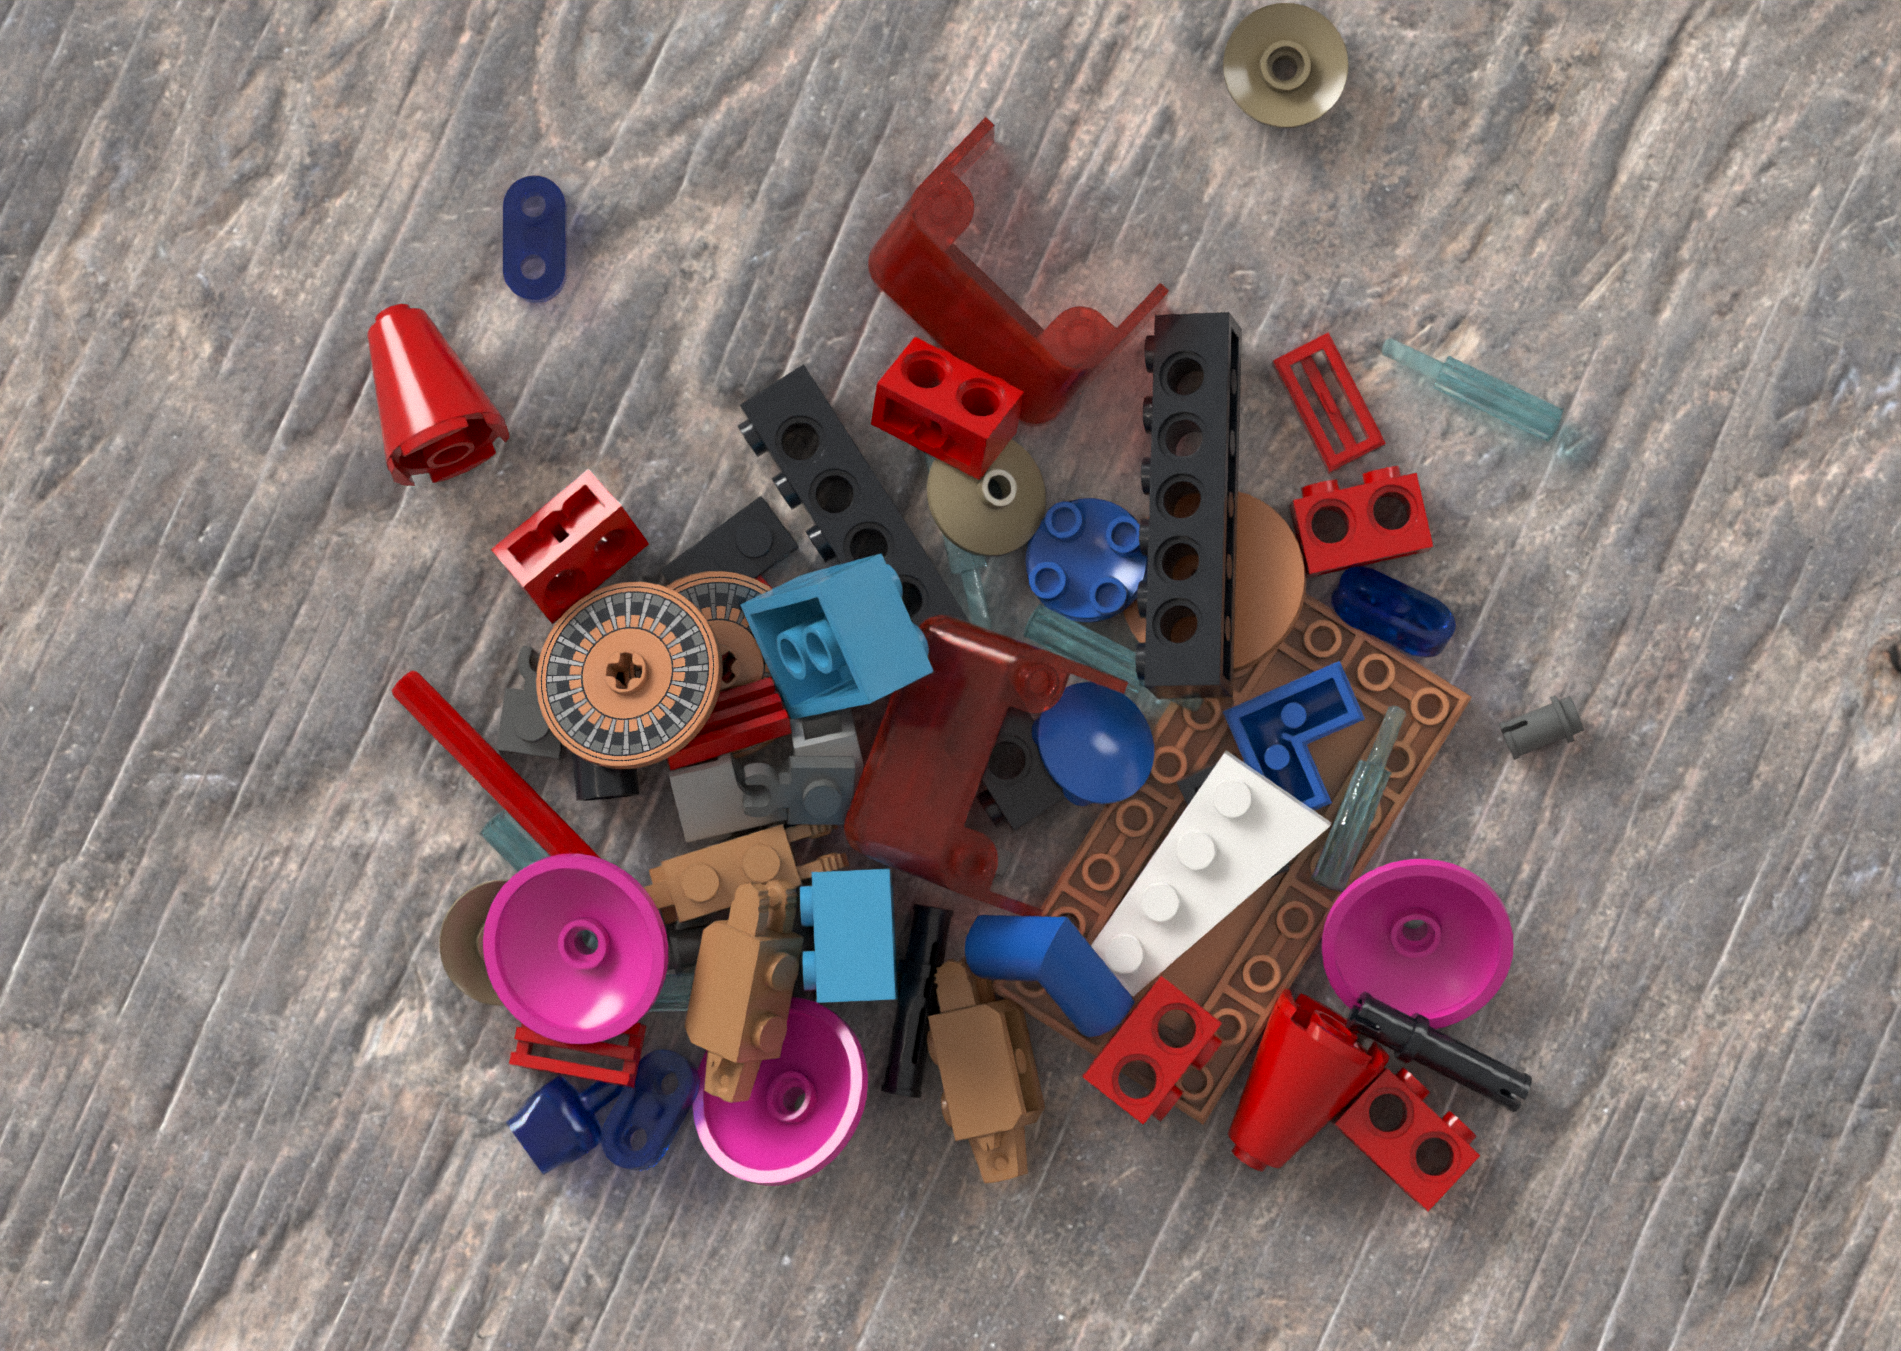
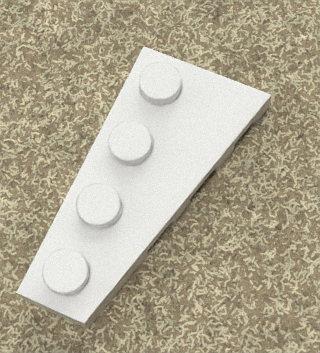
M1226 750L1098 934L1091 947L1126 990L1134 997L1330 827L1331 822Z

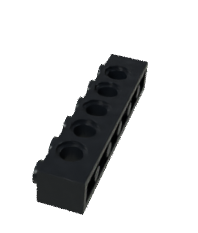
M1229 312L1155 315L1154 335H1147L1145 339V365L1147 372L1153 373V395L1145 396L1143 401V425L1146 434H1151V457H1144L1142 460L1141 485L1144 495H1150L1149 519H1142L1140 522L1139 545L1142 556L1148 557L1147 580L1139 582L1137 604L1140 618L1146 619V642L1138 643L1135 663L1139 681H1144V686L1158 699L1233 698L1242 329ZM1196 371L1204 373L1203 383L1197 391L1188 395L1178 394V385L1185 375ZM1192 432L1202 433V442L1196 452L1189 456L1176 455L1177 444L1183 436ZM1192 493L1200 494L1201 502L1193 515L1187 518L1175 517V506L1183 496ZM1187 555L1199 556L1198 569L1190 578L1185 580L1173 579V569L1178 560ZM1184 617H1196L1197 629L1195 634L1185 642H1172L1171 632L1174 625Z

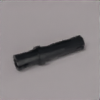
M914 904L906 959H899L897 971L903 973L892 1028L884 1082L881 1085L880 1091L921 1098V1086L928 1053L927 1035L928 1031L931 1030L928 1016L934 1015L937 1002L936 989L938 985L934 983L936 981L934 974L937 973L936 968L941 967L944 963L951 918L954 916V911Z
M1366 991L1357 998V1003L1361 1004V1007L1353 1005L1346 1028L1351 1031H1357L1394 1050V1058L1404 1063L1414 1060L1506 1107L1511 1112H1516L1521 1106V1101L1516 1099L1517 1096L1524 1100L1526 1099L1532 1084L1531 1075L1521 1073L1429 1026L1430 1022H1428L1429 1019L1419 1013L1409 1016L1372 997Z

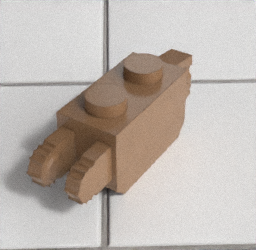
M784 824L661 861L662 866L649 869L653 885L643 888L652 898L657 909L661 910L665 924L676 921L686 923L729 910L732 901L735 899L733 895L736 893L735 888L740 886L739 883L761 881L762 885H766L768 880L788 879V882L794 888L804 886L802 881L812 878L811 872L836 871L850 865L846 852L841 854L834 852L820 856L814 862L797 866L791 843L806 838L816 839L826 836L832 830L837 829L838 826L799 824L786 828Z
M788 879L768 880L766 885H762L761 881L739 883L740 886L735 888L736 893L733 894L735 899L731 903L728 920L714 921L703 929L684 1027L691 1043L708 1050L704 1090L730 1103L749 1100L761 1061L780 1058L782 1044L786 1036V1024L794 984L799 972V959L804 939L803 936L792 932L796 913L795 904L798 903L796 897L798 895L795 893L796 888L788 882Z
M963 956L960 961L948 959L945 964L936 968L937 973L934 974L936 976L934 983L938 985L936 993L941 1013L928 1016L931 1030L928 1031L927 1035L929 1054L933 1062L939 1066L944 1088L941 1095L943 1117L948 1126L953 1129L955 1141L969 1140L984 1183L1009 1180L1028 1174L1024 1126L1037 1122L1045 1109L1024 1009L1009 998L996 1001L992 981L976 976L968 966L966 956Z

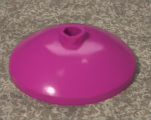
M560 854L538 860L520 870L503 885L491 904L486 918L483 935V953L492 986L499 999L516 1019L546 1038L570 1044H589L613 1038L640 1021L654 1005L661 992L668 968V941L659 910L647 891L636 879L620 867L606 860L583 854ZM584 930H589L596 935L598 940L597 949H591L585 945L582 937Z
M1410 859L1392 862L1369 871L1355 880L1333 904L1324 924L1322 934V957L1325 972L1333 990L1350 1009L1353 1005L1360 1008L1361 1004L1357 1003V998L1366 991L1372 997L1409 1016L1419 1013L1429 1019L1428 1022H1430L1429 1026L1435 1029L1443 1028L1468 1018L1495 996L1509 972L1514 948L1510 918L1497 893L1483 879L1471 871L1452 863L1432 859ZM1411 920H1422L1424 922L1423 925L1414 929L1404 926L1406 922Z
M792 997L786 1024L787 1032L782 1044L780 1058L761 1061L748 1101L730 1103L704 1090L708 1050H706L697 1070L692 1108L695 1127L700 1141L710 1157L722 1169L752 1184L763 1186L788 1185L819 1172L830 1164L848 1144L864 1111L868 1090V1072L864 1052L857 1036L839 1015L823 1005L803 998ZM805 1093L802 1106L795 1111L797 1098Z

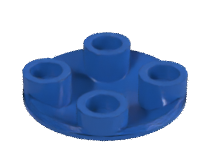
M1084 498L1054 504L1047 511L1027 546L1026 572L1031 590L1050 611L1071 621L1098 622L1120 614L1137 599L1139 582L1147 580L1148 557H1143L1140 551V524L1124 508L1102 499Z
M1083 682L1067 686L1052 696L1043 708L1041 715L1032 725V737L1038 746L1041 759L1047 771L1062 788L1068 801L1075 805L1087 806L1091 803L1112 804L1120 802L1136 793L1149 777L1154 761V741L1149 724L1134 702L1110 686L1094 682Z

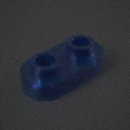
M536 175L526 176L514 182L507 190L503 200V276L512 293L521 300L530 303H542L551 300L560 293L567 279V203L562 191L553 181ZM532 196H539L546 203L543 213L536 217H529L523 213L524 202ZM538 258L545 262V272L538 279H528L523 275V266L529 259Z
M1355 566L1345 570L1331 594L1333 609L1346 624L1396 646L1410 655L1434 657L1441 654L1456 629V621L1452 612L1441 601L1369 567Z
M661 1049L646 1054L639 1061L634 1088H623L601 1131L602 1149L612 1163L628 1170L644 1171L654 1167L664 1157L699 1092L700 1079L698 1071L687 1057L671 1050ZM675 1073L678 1079L677 1088L673 1093L665 1095L661 1089L662 1080L666 1075ZM643 1128L647 1134L646 1144L642 1149L634 1151L631 1146V1137L636 1130Z

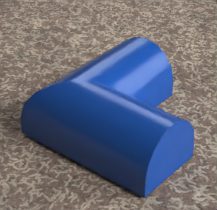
M1340 661L1223 711L1245 764L1314 811L1332 803L1307 744L1365 720Z
M978 915L966 936L964 950L966 961L976 976L988 980L1039 982L1084 1036L1095 1037L1111 1031L1120 1024L1135 1003L1131 994L1068 917Z

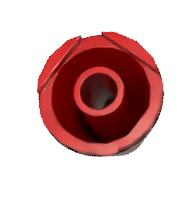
M397 304L379 312L375 317L376 323L369 328L367 336L386 464L393 481L404 486H415L411 475L429 473L432 483L441 482L466 473L488 461L496 454L493 442L500 437L506 443L510 437L505 419L425 310L410 308L408 304Z
M1284 989L1275 1001L1227 1133L1229 1138L1235 1143L1231 1150L1232 1153L1240 1161L1257 1171L1263 1172L1267 1165L1280 1169L1383 1071L1390 1057L1385 1049L1378 1042L1373 1041L1367 1050L1357 1041L1358 1037L1356 1034L1358 1032L1346 1028L1347 1018L1302 993L1298 995L1294 1002L1290 989Z

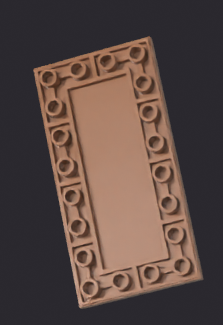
M1307 593L1305 594L1300 615L1286 639L1271 654L1258 663L1243 670L1233 672V698L1172 699L1151 732L1154 741V761L1148 779L1132 796L1120 802L1105 805L1036 916L1068 917L1087 942L1092 945L1188 806L1177 785L1178 779L1220 760L1226 750L1231 754L1235 752L1238 759L1244 762L1223 711L1340 661L1365 720L1307 744L1332 801L1331 804L1319 808L1315 812L1330 821V827L1289 861L1291 865L1289 870L1268 879L1134 997L1132 996L1135 1003L1120 1024L1105 1034L1095 1037L1082 1035L1039 982L995 980L992 984L995 993L1004 999H1011L1034 1018L1094 1056H1097L1159 976L1164 977L1222 1023L1214 1034L1223 1042L1201 1071H1198L1190 1064L1175 1084L1184 1092L1174 1106L1203 1125L1268 1023L1275 1001L1284 989L1290 988L1321 939L1324 924L1333 904L1343 891L1359 878L1472 698ZM1181 1010L1168 1011L1161 1017L1158 1023L1159 1037L1169 1047L1184 1046L1190 1041L1194 1033L1192 1019ZM1134 1060L1122 1067L1121 1073L1149 1091L1152 1090L1155 1083V1075L1149 1064L1141 1060Z

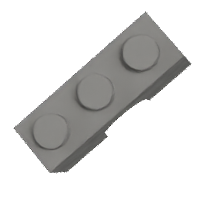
M851 708L789 720L793 748L789 756H853L855 764L853 807L858 803L872 800ZM732 752L671 771L668 766L669 778L686 843L701 839L704 841H719L731 836L735 831L761 825L775 827L781 824H788L786 808H778L774 813L765 817H751L744 814L743 795H761L768 788L763 785H746L744 767L735 760ZM789 757L783 764L774 769L777 772H789Z

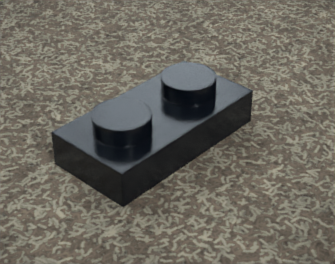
M759 496L660 571L669 584L685 576L707 571L734 572L756 579L799 547L762 496Z

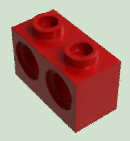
M914 337L877 382L871 425L980 480L1017 433L1024 391L1010 385L1000 377L992 376L955 357L947 350L937 348Z
M1391 466L1363 473L1364 484L1339 489L1338 480L1334 479L1301 487L1303 498L1293 500L1289 508L1295 535L1304 555L1307 579L1426 553L1434 547L1417 473L1401 476L1399 466ZM1383 497H1393L1402 502L1407 512L1405 525L1395 530L1380 526L1373 514L1375 502ZM1329 510L1339 514L1346 526L1344 538L1336 543L1320 541L1314 535L1311 526L1312 518L1316 513Z
M588 469L495 545L491 551L551 624H554L571 606L595 590L647 547L649 543L622 505Z
M1159 976L1081 1077L1144 1125L1151 1115L1161 1122L1184 1092L1175 1084L1191 1064L1198 1071H1201L1223 1041L1214 1034L1222 1023L1164 977ZM1171 1010L1184 1011L1190 1016L1194 1024L1192 1038L1181 1047L1167 1046L1158 1034V1023L1161 1017ZM1134 1060H1141L1149 1064L1155 1075V1083L1152 1090L1147 1095L1139 1098L1125 1095L1118 1082L1122 1067Z
M1384 1067L1383 1071L1351 1100L1331 1123L1422 1209L1429 1212L1480 1157L1470 1146L1477 1136L1451 1111H1448L1440 1118L1423 1102L1430 1094L1429 1090L1404 1067L1395 1075L1388 1068ZM1392 1094L1401 1102L1403 1116L1395 1128L1381 1131L1370 1120V1105L1378 1096ZM1429 1138L1441 1139L1449 1150V1160L1446 1167L1436 1174H1425L1416 1162V1151L1419 1145Z

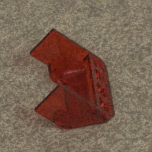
M985 117L917 187L875 243L868 259L869 274L874 285L939 348L947 350L955 357L992 376L1000 377L1010 385L1024 391L1019 422L1027 426L1039 427L1053 422L1166 305L1170 291L1163 284L1159 283L1117 328L1100 312L1084 306L1072 307L1063 311L1045 330L954 244L969 227L974 216L973 196L968 187L959 178L994 143L995 125Z
M936 615L930 617L919 628L927 640L929 647L927 657L934 672L892 693L845 819L844 830L846 839L857 853L877 862L1021 916H1041L1042 909L991 888L998 867L996 847L986 835L965 827L966 819L1009 706L1029 713H1041L1049 710L1060 700L1070 675L1123 694L1128 682L953 616Z

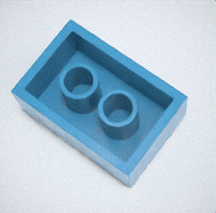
M882 553L800 575L740 604L791 719L870 704L934 672L927 657L929 654L927 640L921 629L912 623L901 598L903 595L901 581L895 570L886 564Z
M890 869L811 872L812 886H800L801 925L814 927L815 951H803L804 990H816L817 1003L898 999L892 871Z

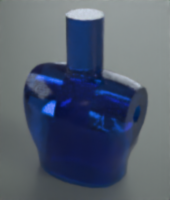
M558 1075L525 1099L519 1110L506 1120L505 1123L544 1176L559 1166L573 1163L605 1140L604 1132L595 1113L623 1094L625 1090L619 1085L596 1081L579 1093L564 1077Z

